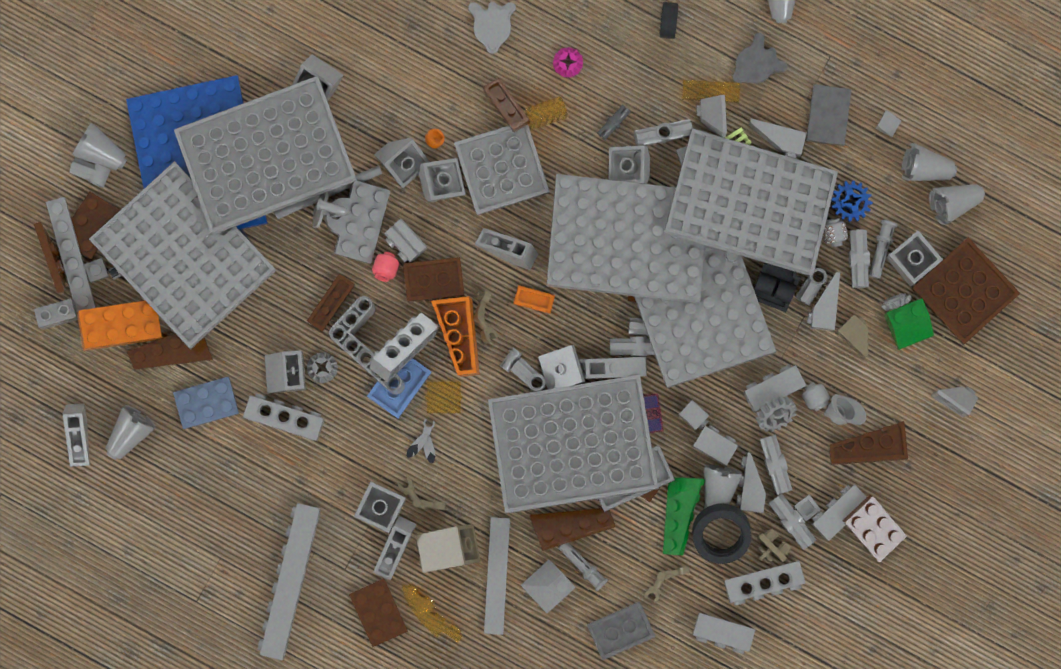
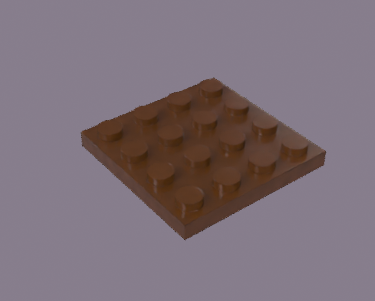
M969 237L911 288L920 299L923 298L924 303L963 345L1020 294Z

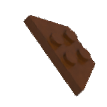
M40 221L35 223L34 227L57 294L65 292V269L63 262H60L58 258L60 252L57 244L55 245Z

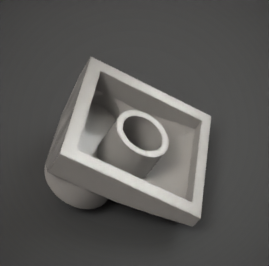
M647 146L609 147V180L647 184L650 178V154Z
M457 158L427 162L420 165L419 177L424 197L428 202L466 195Z

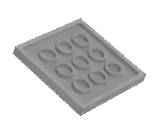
M528 125L515 133L509 126L454 142L476 215L550 193Z

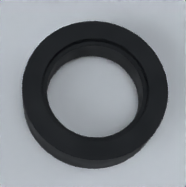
M714 504L703 509L695 518L692 527L693 542L697 552L704 559L712 563L726 564L734 562L747 552L751 544L752 535L748 518L739 508L733 505ZM720 518L734 521L741 530L738 541L725 549L713 548L703 538L705 527L713 520Z

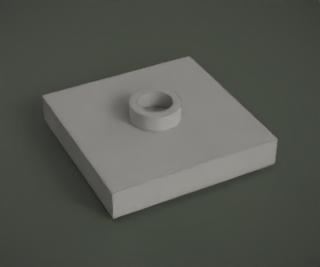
M574 345L538 356L547 389L573 386L585 382Z

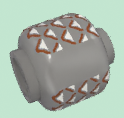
M840 218L826 220L823 241L826 244H831V247L843 245L842 241L848 238L845 222L840 221Z

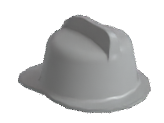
M838 394L832 396L831 402L824 412V415L829 417L836 425L847 423L862 425L866 421V412L859 402Z

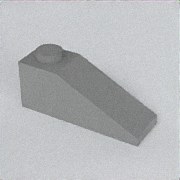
M755 119L750 120L749 126L780 153L794 159L801 156L806 132Z
M483 228L475 243L479 248L513 265L528 270L532 268L538 256L531 243Z
M836 272L811 313L808 312L807 324H810V329L835 330L840 272Z
M85 403L65 405L63 421L70 467L90 465Z
M398 517L373 573L391 581L417 524L403 517Z

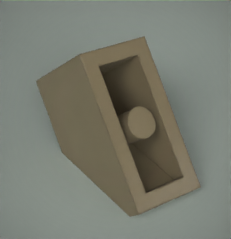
M853 315L836 333L864 359L868 356V327L866 326V321L858 315L856 317Z

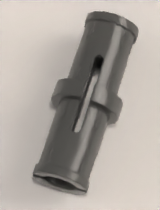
M621 105L612 117L609 116L607 118V122L597 134L606 141L615 129H619L621 122L631 113L628 108L625 109V106Z

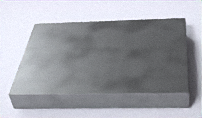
M813 85L806 141L838 146L845 145L852 89Z
M640 601L587 624L602 660L655 637Z

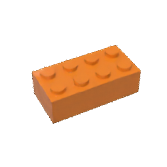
M146 301L85 309L77 312L83 351L159 340L162 337L158 314Z

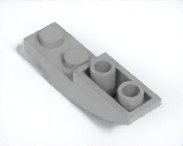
M646 357L578 359L583 376L586 379L634 375L647 376Z

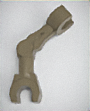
M486 289L483 292L478 291L477 293L479 303L473 319L481 328L482 341L488 344L491 342L489 335L492 339L498 337V334L485 321V305L490 300L492 293Z
M406 478L409 483L407 488H403L401 483L397 484L398 488L405 495L409 496L414 507L446 510V502L420 500L415 493L414 484L410 478Z
M689 566L659 572L653 586L646 591L644 598L647 599L650 593H654L656 596L654 603H656L660 597V588L663 581L673 576L689 574Z

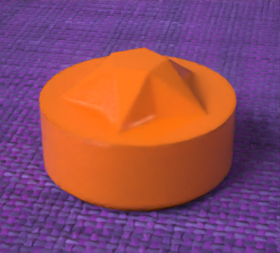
M430 129L425 135L426 144L434 149L439 148L445 141V136L439 129Z

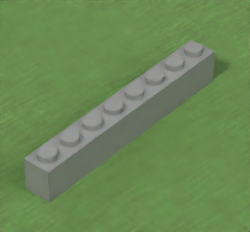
M297 503L296 507L293 506L290 517L293 518L292 526L288 525L286 537L289 538L287 545H283L281 555L284 558L283 562L278 564L276 573L279 575L278 582L273 584L272 593L275 595L273 601H269L267 612L270 615L269 619L264 621L262 631L265 632L264 639H260L258 650H260V655L278 660H284L321 512L320 508Z

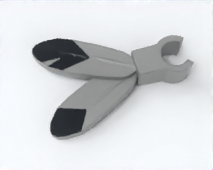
M426 418L423 422L424 429L422 435L411 444L406 456L411 458L424 447L426 459L432 464L435 461L436 455L432 439L429 435H431L432 428L435 426V421H432L433 425L431 427H427Z

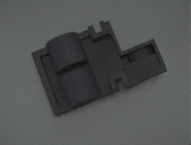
M764 263L754 287L758 302L786 313L801 277L797 276L795 271Z

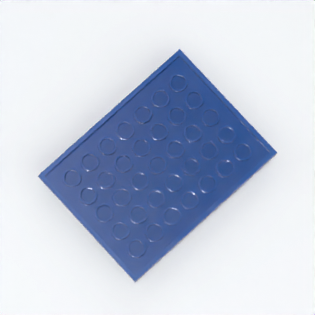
M238 75L126 99L143 188L145 189L174 161L191 178L174 129L244 104ZM261 216L236 227L241 230L268 224L267 216Z

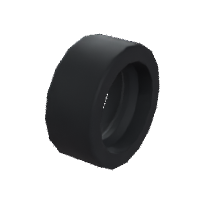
M663 2L660 38L675 39L678 3Z

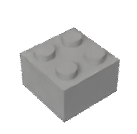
M919 231L914 233L886 257L910 287L943 260Z
M370 481L354 517L390 533L406 498Z

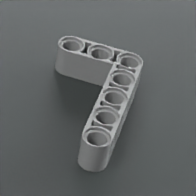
M359 297L331 327L329 331L330 338L390 393L398 395L404 391L405 383L397 374L386 382L370 369L372 360L369 363H363L364 357H372L374 353L354 335L374 314L376 308L369 297ZM364 303L370 304L367 310H361ZM351 317H356L357 320L354 324H348ZM343 331V336L340 339H336V333ZM357 343L356 350L349 351L350 345ZM395 380H398V387L394 389L391 388V383Z

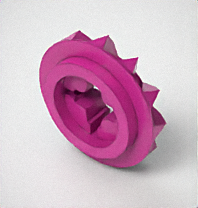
M570 47L561 48L555 53L553 67L560 76L574 77L583 67L582 55L577 49ZM569 55L570 60L576 63H571L567 70L566 63L560 61L566 60Z

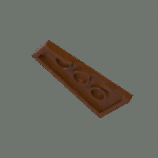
M176 333L127 351L134 370L213 360L205 337L190 349Z
M902 421L895 425L886 426L873 432H867L854 438L830 444L831 465L908 460L905 422Z
M603 508L530 515V520L542 551L615 528V522L610 510L604 512Z

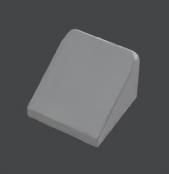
M886 110L875 129L893 137L901 120Z

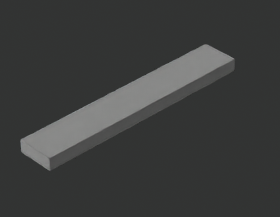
M491 517L484 634L503 635L510 518Z

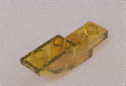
M404 584L402 586L405 598L413 613L432 634L438 638L444 632L457 643L460 641L462 635L459 628L453 624L451 626L445 624L446 619L440 614H432L436 608L433 605L434 600L427 595L424 598L418 594L419 590L412 584L408 586Z

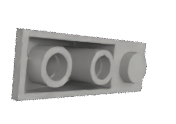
M747 452L746 456H742L741 468H744V473L739 482V487H742L741 495H737L736 506H739L741 511L764 513L766 493L750 452Z

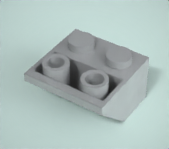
M301 350L265 355L268 394L306 390L304 357Z

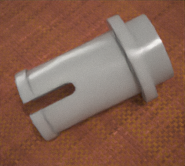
M514 347L508 350V355L499 364L508 373L517 360L521 359L520 356L522 355Z

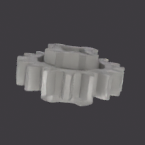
M782 396L778 399L773 398L772 402L767 401L764 406L760 407L762 411L756 413L758 415L756 420L760 428L764 429L765 432L769 429L771 432L775 429L779 431L781 426L786 427L789 422L793 421L792 417L796 416L797 408L793 400L789 399L788 396L784 399Z

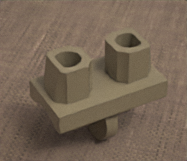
M773 528L757 536L768 548L766 550L762 545L757 548L761 553L759 559L762 561L766 558L771 563L774 560L769 554L771 552L780 562H784L791 547L785 541L778 547L772 543L779 536Z

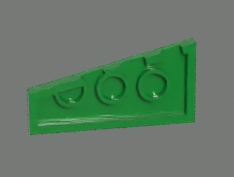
M674 477L675 480L668 483L663 554L683 556L690 534L689 526L691 521L694 520L695 514L693 512L696 503H699L701 496L699 492L701 486L704 485L705 479Z

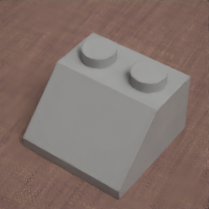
M312 54L301 64L292 85L318 76L328 102L336 91L343 74Z

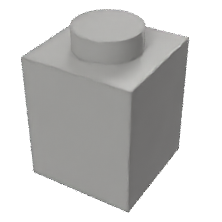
M693 400L678 414L694 431L697 428L701 430L709 422L706 420L709 415Z

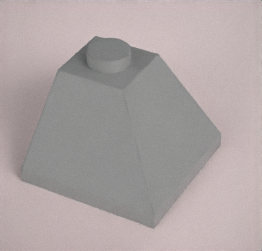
M725 95L701 99L699 105H696V115L700 116V122L713 134L725 138L727 134Z
M412 138L388 142L374 154L402 188L419 175L422 163L430 162Z
M967 386L965 388L942 389L933 392L931 397L962 418L971 413L978 399L975 396L976 392Z
M550 559L521 585L546 613L551 611L576 588Z

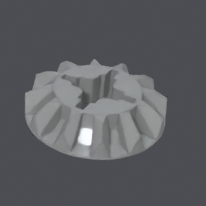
M901 293L884 300L881 306L883 310L898 308L910 302L912 298L910 294Z
M325 352L316 353L310 358L307 364V371L314 381L327 383L336 376L338 365L332 355ZM316 362L320 364L326 363V369L329 373L321 371L317 374L319 367Z

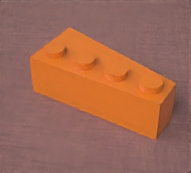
M460 297L431 301L457 375L460 377L480 375L472 298Z

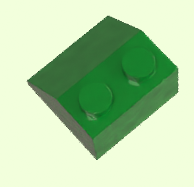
M923 298L884 314L898 350L934 336L930 315Z

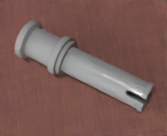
M881 220L882 227L880 234L876 238L878 244L869 272V276L876 279L881 278L889 245L894 241L892 237L895 228L898 226V224L887 220Z
M570 543L563 544L558 548L584 574L583 579L588 580L595 587L596 592L609 581L608 578H604L597 571L596 566H591Z

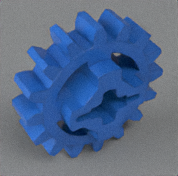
M854 180L851 182V185L847 181L844 182V187L838 185L837 189L839 192L834 190L833 195L836 197L831 199V202H835L831 209L837 210L834 215L841 214V220L846 217L849 223L852 221V218L856 222L859 221V216L865 218L864 212L869 213L871 210L867 206L873 203L868 201L872 194H866L868 188L862 189V183L860 182L857 186ZM853 190L858 191L860 195L854 193ZM844 192V199L839 201L841 193ZM850 198L851 200H857L853 206L851 203H846ZM864 202L862 210L859 211L858 205ZM845 208V209H847L850 213H847V212L843 211L842 209Z

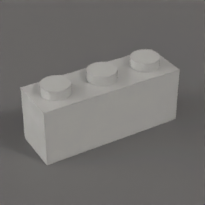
M789 364L780 369L781 373L775 376L771 373L763 377L764 381L758 385L755 381L746 386L747 390L743 394L753 413L760 410V407L764 406L767 401L772 402L773 398L778 399L780 396L784 398L807 386L796 365L791 367Z
M855 484L851 487L847 485L840 491L842 495L837 500L833 498L826 505L828 509L823 513L819 511L812 518L814 522L811 525L826 541L833 538L845 526L842 520L867 498Z
M698 613L692 635L696 636V641L707 643V640L715 642L714 646L725 649L727 645L733 647L734 652L744 654V651H750L756 629Z

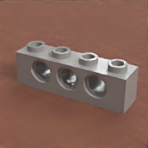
M420 313L417 317L413 316L404 329L400 328L392 340L389 339L385 342L380 352L377 350L372 355L370 369L388 382L436 336L439 326L423 313Z
M255 394V397H249L243 415L244 419L318 442L325 421L321 418L322 414L313 411L307 414L302 412L303 408L292 405V408L284 406V402L275 399L273 402L266 401L267 397L260 394ZM264 406H270V415L263 416L261 414ZM282 412L289 413L288 421H280L279 416ZM302 417L308 420V424L304 428L298 426V420Z
M800 561L723 580L729 603L734 602V606L746 603L745 599L753 598V601L763 599L764 594L771 593L772 596L782 594V589L790 588V591L801 589V585L805 584V579ZM782 573L788 576V582L784 585L778 580L779 575ZM763 578L768 579L770 582L769 588L765 590L760 587V581ZM744 583H748L751 586L749 594H743L741 591V586Z

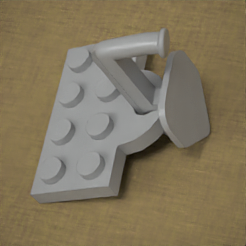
M354 181L352 182L348 198H339L331 203L327 202L328 192L320 195L314 207L312 227L318 228L324 217L330 231L338 235L333 254L371 264L390 190Z

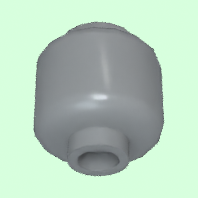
M812 382L804 387L806 391L802 393V399L809 410L815 409V411H818L829 404L830 395L823 384L815 385Z

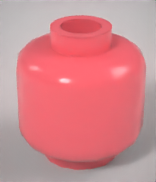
M390 252L377 255L372 267L375 278L383 282L394 279L399 267V261Z

